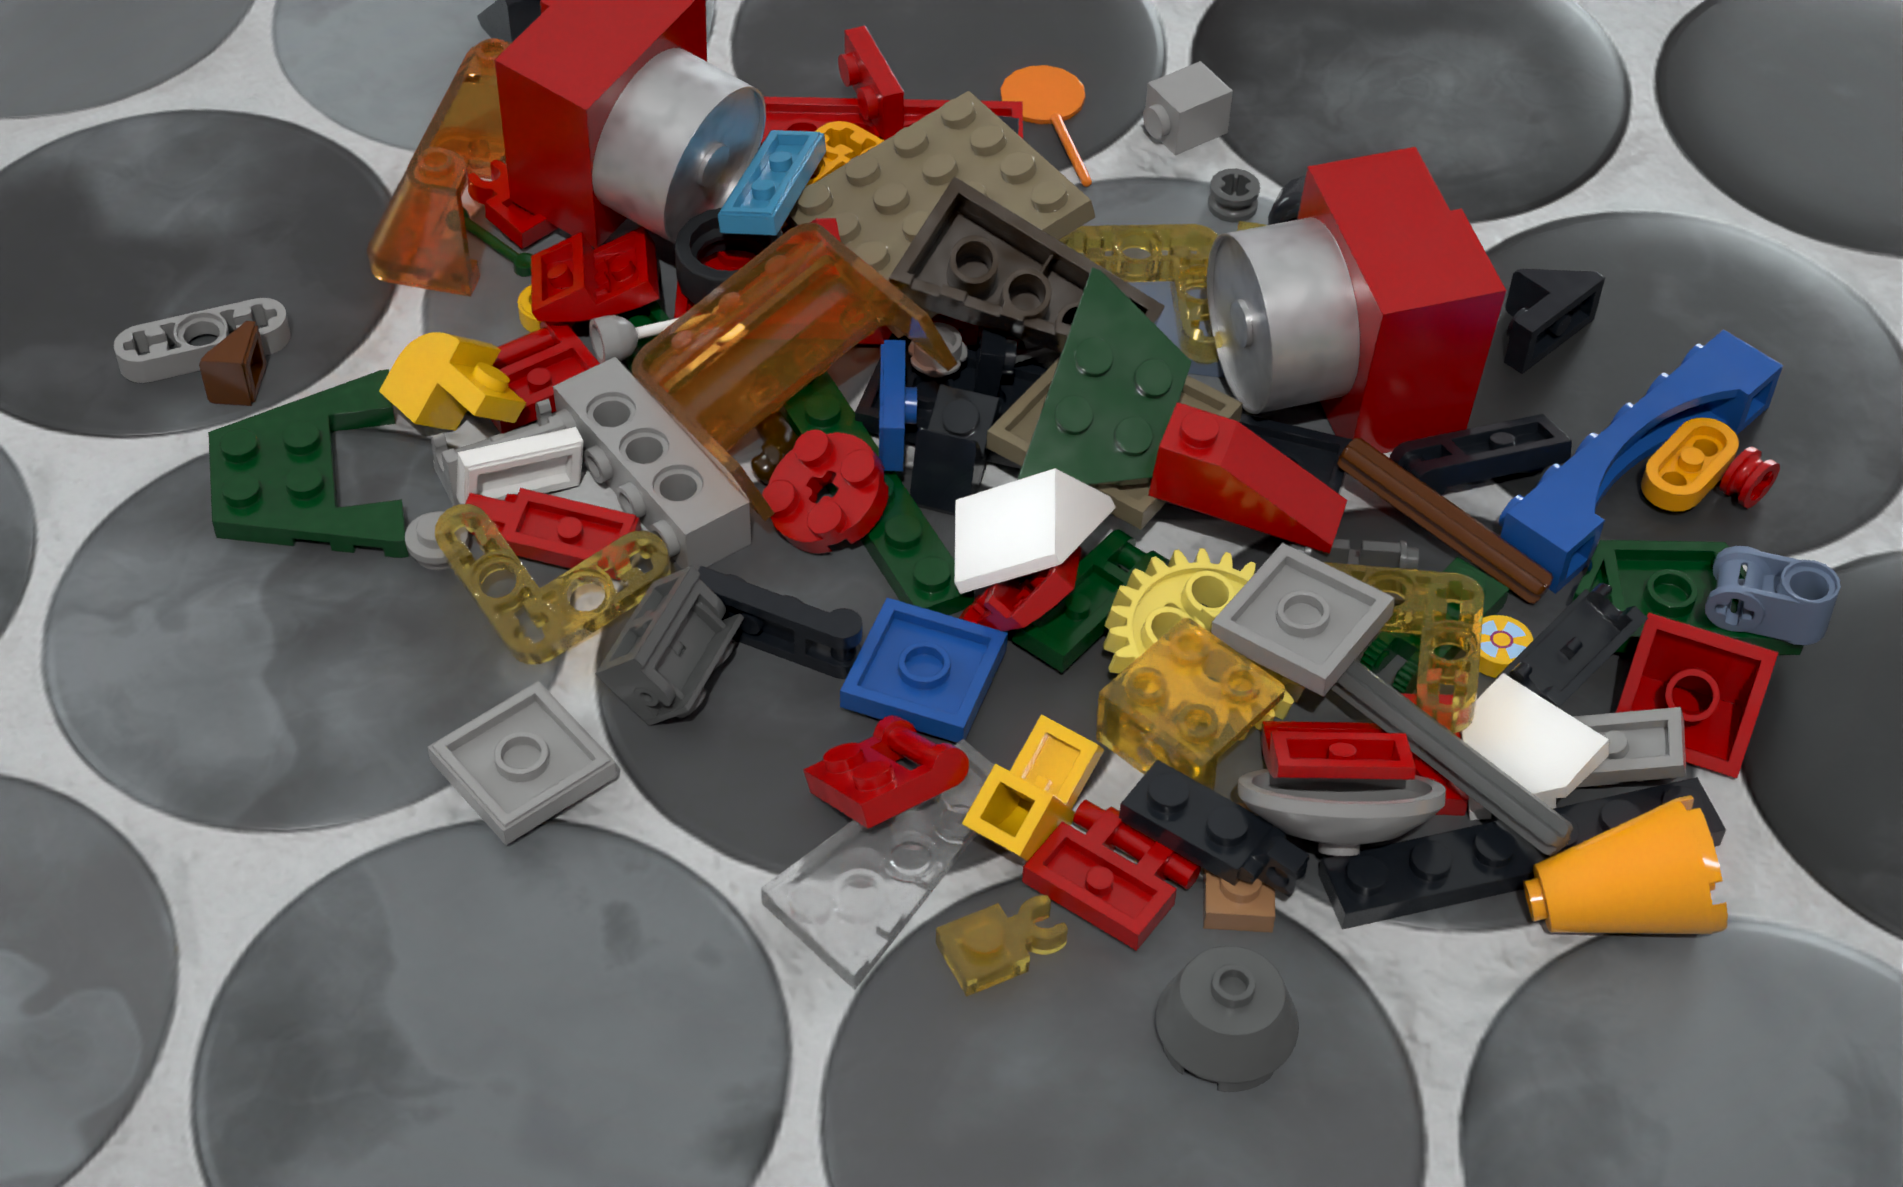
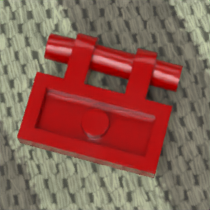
M1086 799L1077 808L1073 817V823L1087 830V833L1083 834L1062 821L1023 866L1022 882L1137 951L1175 905L1177 888L1166 883L1165 880L1169 878L1182 887L1190 889L1200 874L1201 866L1122 822V819L1119 818L1120 811L1111 806L1104 810ZM1118 848L1139 862L1136 865L1114 852V850Z

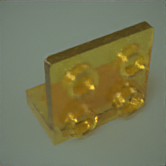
M1183 618L1099 692L1096 739L1144 775L1158 759L1214 791L1218 758L1284 698L1285 686L1190 618Z

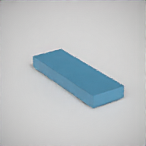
M771 130L718 213L720 233L777 235L826 153L824 133Z

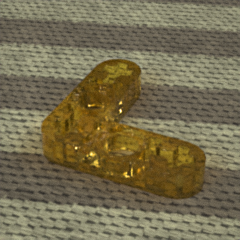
M1197 224L1081 226L1059 239L1060 242L1078 253H1083V256L1125 282L1170 281L1178 341L1182 352L1197 363L1211 364L1219 361L1216 350L1222 347L1223 340L1219 331L1215 332V336L1212 335L1208 299L1194 298L1186 292V290L1193 287L1207 289L1209 254L1214 240L1218 237V234L1212 229ZM1128 248H1140L1148 251L1151 256L1143 259L1130 258L1123 251ZM1163 250H1167L1168 255H1162ZM1105 251H1111V256H1105ZM1209 320L1210 337L1204 336L1203 331L1199 329L1200 321Z
M458 504L448 508L440 515L435 525V538L445 560L509 652L518 661L526 664H542L552 660L639 604L652 582L671 574V561L664 541L656 534L648 531H633L623 535L545 586L539 588L492 520L481 508L471 504ZM465 526L468 531L474 532L480 549L485 555L476 561L474 560L472 553L465 543L457 540L455 532L459 528ZM637 553L644 559L650 558L653 569L643 573L638 567L632 568L629 558ZM610 568H613L616 579H621L624 588L618 593L615 591L610 576L605 572ZM498 570H506L516 576V585L508 595L493 598L482 592V584L489 574ZM584 584H595L605 591V598L602 604L591 611H579L570 605V597L573 591ZM522 606L532 623L538 628L542 627L544 638L537 643H534L529 637L524 638L520 623L514 615Z
M1323 562L1385 593H1395L1404 598L1405 602L1393 607V615L1379 631L1421 635L1415 705L1453 734L1465 730L1473 721L1477 700L1484 606L1483 588L1479 583L1469 576L1457 573ZM1454 602L1460 604L1459 621L1446 620L1447 603ZM1441 645H1454L1463 649L1467 654L1457 660H1447L1435 655L1433 650ZM1440 684L1454 685L1452 704L1445 705L1439 703Z

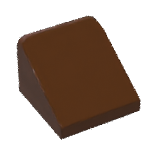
M255 321L244 322L201 358L199 367L207 399L210 403L252 406L253 402H255L267 365L259 328L256 326Z

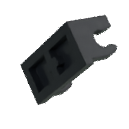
M1599 583L1591 592L1585 589L1496 679L1504 673L1559 708L1648 618L1636 606L1627 607L1624 611L1616 608L1608 598L1612 593V587L1605 583Z

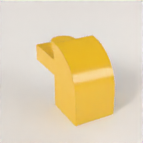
M441 332L427 333L410 342L399 354L379 390L383 396L414 424L453 431L457 430L467 410L474 416L515 423L526 405V402L508 387L510 382L508 376L492 366L501 351L498 347L484 341Z
M1041 714L1010 771L995 763L962 824L1028 861L1062 821L1071 826L1075 814L1072 808L1102 756L1104 749L1093 741Z

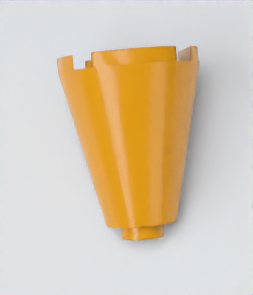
M1691 795L1675 798L1534 864L1535 879L1523 881L1525 897L1532 921L1545 920L1549 932L1713 934L1724 931L1727 928V904L1724 902L1712 905L1710 891L1715 890V883L1723 882L1720 865L1701 808L1692 809L1694 798Z

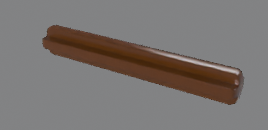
M1354 438L1344 448L1337 463L1341 470L1495 580L1510 588L1512 592L1529 604H1535L1548 591L1554 578L1551 572L1362 438Z

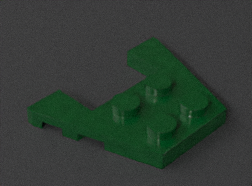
M389 369L376 371L208 432L211 510L216 538L295 546L297 539L330 542L332 551L355 553L358 545L383 548L385 557H409L405 542L406 523L402 499L338 507L332 433L335 431L396 424L394 405L379 392L389 373Z

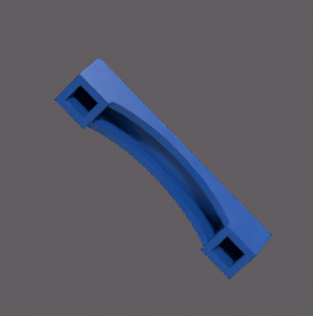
M1724 329L1706 345L1696 344L1687 353L1681 366L1670 375L1667 373L1660 374L1651 384L1646 395L1637 403L1632 404L1628 402L1623 405L1605 430L1599 435L1594 432L1590 433L1581 442L1574 456L1562 466L1558 463L1553 464L1544 473L1537 487L1525 497L1522 495L1515 496L1500 515L1499 526L1502 527L1500 537L1552 573L1554 578L1549 590L1556 594L1590 564L1605 522L1603 518L1595 514V509L1613 484L1637 463L1655 453L1683 423L1690 419L1712 418L1725 423L1738 435L1769 408L1783 365Z

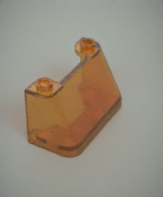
M496 38L486 39L472 47L465 55L368 242L367 254L372 274L379 280L393 284L472 296L480 279L478 261L470 258L461 197L468 185V174L473 172L479 178L491 179L490 162L496 159L506 164L495 59L512 42Z

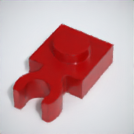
M496 159L490 162L492 181H484L473 172L468 174V193L474 201L485 205V218L521 249L558 229V227L549 223L546 217L540 214L535 215L510 200L507 165Z

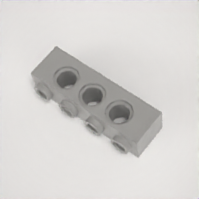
M616 357L553 386L556 413L552 414V416L559 414L565 424V429L577 428L584 441L583 457L591 476L600 484L603 482L607 483L615 492L623 512L634 514L640 518V522L650 532L652 542L662 557L665 559L672 557L682 569L692 565L698 571L700 566L708 567L751 544L749 501Z

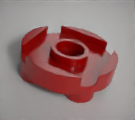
M814 429L802 434L796 440L794 448L776 466L768 486L762 493L761 503L770 515L775 528L790 544L802 551L820 554L832 551L828 545L837 544L844 539H847L852 544L869 533L885 510L889 486L884 481L883 469L885 468L880 458L865 441L847 433L835 432L825 434L822 430ZM833 483L838 489L833 497L823 496L818 503H815L818 497L817 494L827 484Z

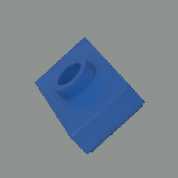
M884 340V344H881L879 458L885 468L883 469L884 471H903L905 424H916L917 387H905V340Z

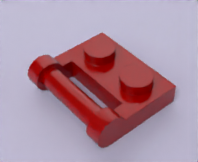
M542 321L540 323L541 329L498 346L501 351L492 366L508 376L510 379L508 387L526 402L515 423L490 419L500 433H507L537 420L536 402L549 399L552 409L551 413L555 412L553 386L600 364L566 322Z
M891 715L884 717L878 722L872 737L860 743H845L835 746L823 755L822 761L803 769L810 792L869 829L960 784L968 774L969 759L966 753L948 743L935 744L917 734L915 727L907 720ZM905 757L919 765V767L909 770L895 761Z

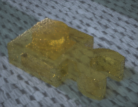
M1048 895L1034 896L1026 900L1021 905L1018 914L1007 918L1001 906L997 903L936 928V945L966 997L1029 972L1030 955L1028 952L1040 955L1053 954L1067 944L1068 928L1064 922L1056 924L1051 928H1041L1035 925L1036 922L1050 917L1051 900Z

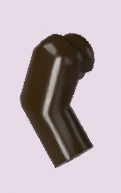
M775 407L763 410L754 421V427L765 442L761 446L763 452L751 460V469L765 484L769 483L776 466L794 448L795 442L799 438L779 409Z

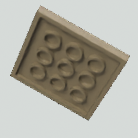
M967 91L959 97L946 102L942 107L909 127L899 130L895 135L862 155L854 157L847 164L817 182L806 186L785 222L794 231H798L816 218H836L847 268L844 272L845 276L841 280L897 338H900L939 313L887 297L888 280L954 176L1057 240L1094 219L1095 213L1091 199L976 96Z

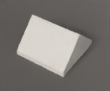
M1054 468L957 499L955 505L954 583L959 593L962 594L1061 565L1116 508L1111 497Z

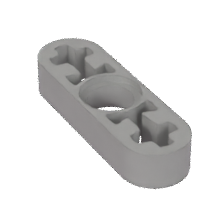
M255 298L129 327L122 331L114 341V351L120 372L126 379L132 382L148 383L200 371L199 364L201 358L225 339L229 332L236 330L246 321H255L256 326L267 325L266 327L259 328L265 356L274 354L282 350L291 338L286 309L277 300ZM212 334L218 337L214 342L203 346L188 344L191 339L199 335ZM176 344L177 348L170 350L169 346ZM143 352H150L145 355H138Z

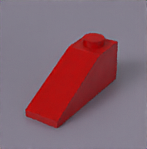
M1179 402L1176 403L1159 445L1148 496L1329 554L1348 501L1240 422Z

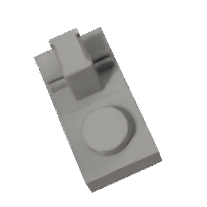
M1681 707L1573 716L1609 739V756L1577 787L1612 785L1628 781L1644 782V780L1666 778L1674 780L1678 777H1687L1684 717Z

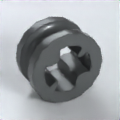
M1235 168L1219 171L1212 177L1208 207L1215 217L1227 222H1243L1256 214L1260 183L1255 175L1246 170Z

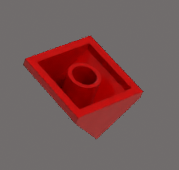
M1648 612V619L1645 621L1616 713L1681 707L1684 717L1686 762L1738 778L1779 652Z

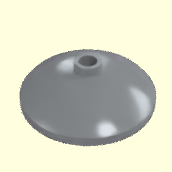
M1262 769L1246 773L1238 779V796L1251 811L1280 829L1283 833L1319 842L1318 851L1322 854L1333 856L1358 855L1360 853V844L1391 840L1405 834L1433 818L1445 806L1446 788L1442 784L1415 775V780L1274 778L1268 769Z

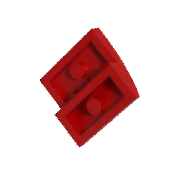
M643 226L594 250L583 232H580L531 256L532 313L537 321L575 322L591 320L593 318L627 312L660 299L655 243Z
M1262 721L1261 748L1268 771L1274 778L1415 780L1416 766L1406 733H1387L1376 723Z

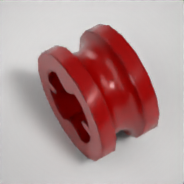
M1753 446L1746 448L1733 460L1720 483V490L1728 496L1737 493L1739 495L1738 503L1747 509L1753 507L1766 495L1780 471V464L1772 459L1762 461V452Z

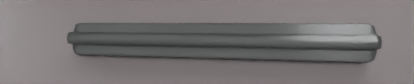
M1355 659L1332 686L1331 689L1387 733H1406L1410 749L1414 754L1545 855L1553 856L1557 854L1570 841L1573 826L1568 820Z

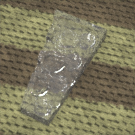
M964 739L954 745L965 752L969 759L968 774L960 784L869 829L852 820L761 888L762 905L854 990L977 835V833L964 826L962 822L994 765Z

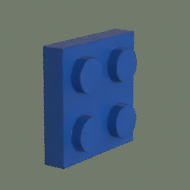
M886 598L840 690V707L881 720L891 715L899 716L910 722L917 731L964 744L1007 650L1008 633Z

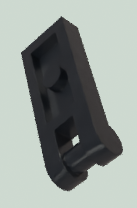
M1544 414L1406 441L1394 448L1390 454V459L1443 495L1447 488L1451 486L1483 484L1494 477L1518 472L1536 473L1555 463H1565L1571 458L1572 440Z
M700 566L698 569L700 573L699 578L725 605L726 613L722 620L739 613L744 617L732 640L834 678H847L862 648L859 643L863 637L862 618L857 612L846 608L827 612L805 604L796 597L780 595L747 583L736 575L723 574Z

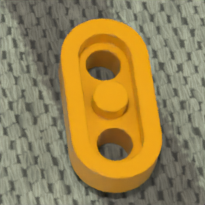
M1694 418L1683 423L1648 460L1641 481V489L1644 496L1655 506L1668 511H1686L1695 507L1722 479L1726 470L1735 459L1739 447L1736 433L1725 423L1712 418Z

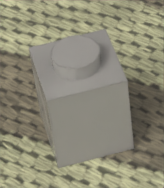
M1201 61L1147 84L1146 105L1143 112L1144 126L1152 137L1159 139L1174 155H1178L1228 133L1233 90Z

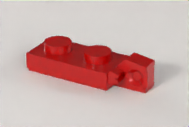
M520 488L518 494H507L504 500L469 493L461 512V516H463L464 522L467 525L468 533L488 539L490 547L502 550L504 553L621 581L641 532L640 518L634 514Z

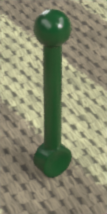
M455 206L448 211L447 219L451 226L456 228L464 227L513 263L514 272L521 277L531 276L532 254L517 253L470 219L466 208Z

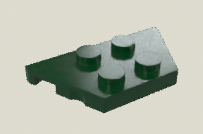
M1092 267L1017 480L1054 468L1093 488L1113 483L1119 486L1149 483L1152 479L1159 445L1176 403L1181 396L1192 361L1099 269Z
M1600 540L1590 560L1586 575L1582 577L1573 597L1574 601L1585 589L1591 592L1599 583H1605L1612 587V593L1608 596L1610 602L1621 611H1624L1627 607L1636 606L1646 617L1648 612L1777 651L1779 652L1778 655H1800L1804 646L1748 632L1728 631L1716 626L1709 620L1705 614L1706 599L1710 592L1715 590L1717 582L1713 575V563L1717 554L1729 547L1725 542ZM1743 565L1740 569L1739 579H1745L1746 577ZM1732 599V613L1737 612L1739 599ZM1645 622L1615 652L1635 653Z

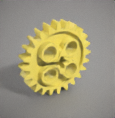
M1199 548L1194 562L1189 563L1184 554L1178 549L1174 550L1168 566L1154 556L1151 558L1146 572L1135 568L1130 575L1127 585H1120L1104 625L1109 629V632L1104 641L1103 648L1114 653L1108 669L1110 673H1128L1120 691L1123 695L1139 691L1144 695L1138 709L1141 714L1155 707L1163 711L1160 727L1166 729L1177 718L1184 721L1186 738L1191 739L1200 725L1207 726L1213 742H1219L1225 728L1229 726L1233 734L1241 741L1245 739L1252 724L1262 732V721H1273L1275 717L1284 720L1293 703L1298 702L1305 689L1304 686L1211 640L1212 621L1254 575L1256 563L1251 561L1241 571L1233 569L1231 553L1225 552L1219 564H1214L1210 562L1205 548ZM1158 639L1165 640L1166 642H1168V643H1170V644L1163 643L1162 641H1160V640H1158ZM1207 680L1214 681L1215 683L1219 684L1220 686L1213 685L1212 683L1208 682Z

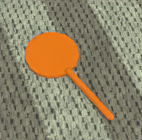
M1048 65L1028 66L1014 71L1005 78L1000 88L1001 101H1023V121L1035 124H1053L1081 184L1084 187H1089L1092 184V179L1063 122L1071 119L1081 111L1086 97L1084 85L1075 75L1068 71Z

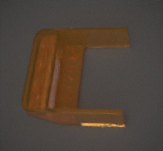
M805 223L785 232L647 343L635 356L632 362V373L636 380L749 501V506L766 521L775 513L742 466L727 452L736 445L739 439L770 414L778 411L787 400L814 378L825 373L835 361L862 339L873 334L878 327L884 325L895 326L947 371L951 370L958 363L928 313L824 227L816 223Z

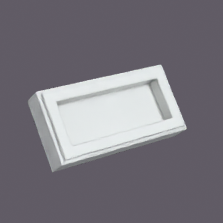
M572 427L458 452L456 497L463 509L469 493L504 500L507 494H518L520 488L548 493L579 486L581 482L584 441L577 428Z

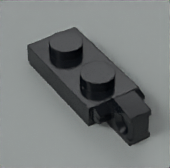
M1158 759L1120 804L1119 818L1122 819V822L1236 886L1239 880L1253 884L1258 879L1286 896L1291 897L1305 879L1309 854L1285 839V833L1277 827H1273V825L1260 816Z

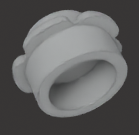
M935 322L920 327L908 348V352L912 356V366L919 372L931 377H945L955 373L960 369V362H964L967 358V347L962 342L960 332L952 325Z

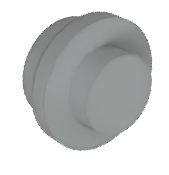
M436 511L423 514L413 520L406 529L405 542L407 551L421 566L427 569L442 570L450 568L461 560L468 546L469 534L467 525L460 517L449 512Z

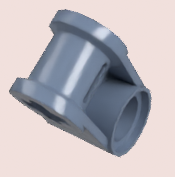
M1748 546L1728 547L1719 552L1714 559L1713 575L1717 582L1715 590L1711 591L1706 599L1705 614L1716 626L1728 631L1753 633L1781 639L1794 645L1814 644L1824 638L1841 588L1840 579L1833 569L1815 560H1799L1761 552ZM1745 564L1747 566L1745 579H1739L1741 566ZM1732 599H1739L1736 613L1731 612Z

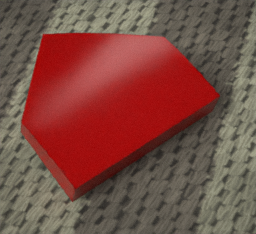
M1078 546L1061 565L1020 576V578L1017 577L989 585L981 595L975 598L974 603L963 611L959 619L1000 631L1026 627L1056 606L1074 589L1082 548Z

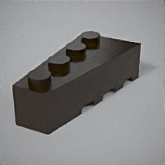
M955 176L890 275L887 297L1062 353L1092 267L1101 270L1155 325L1165 307L1160 302Z

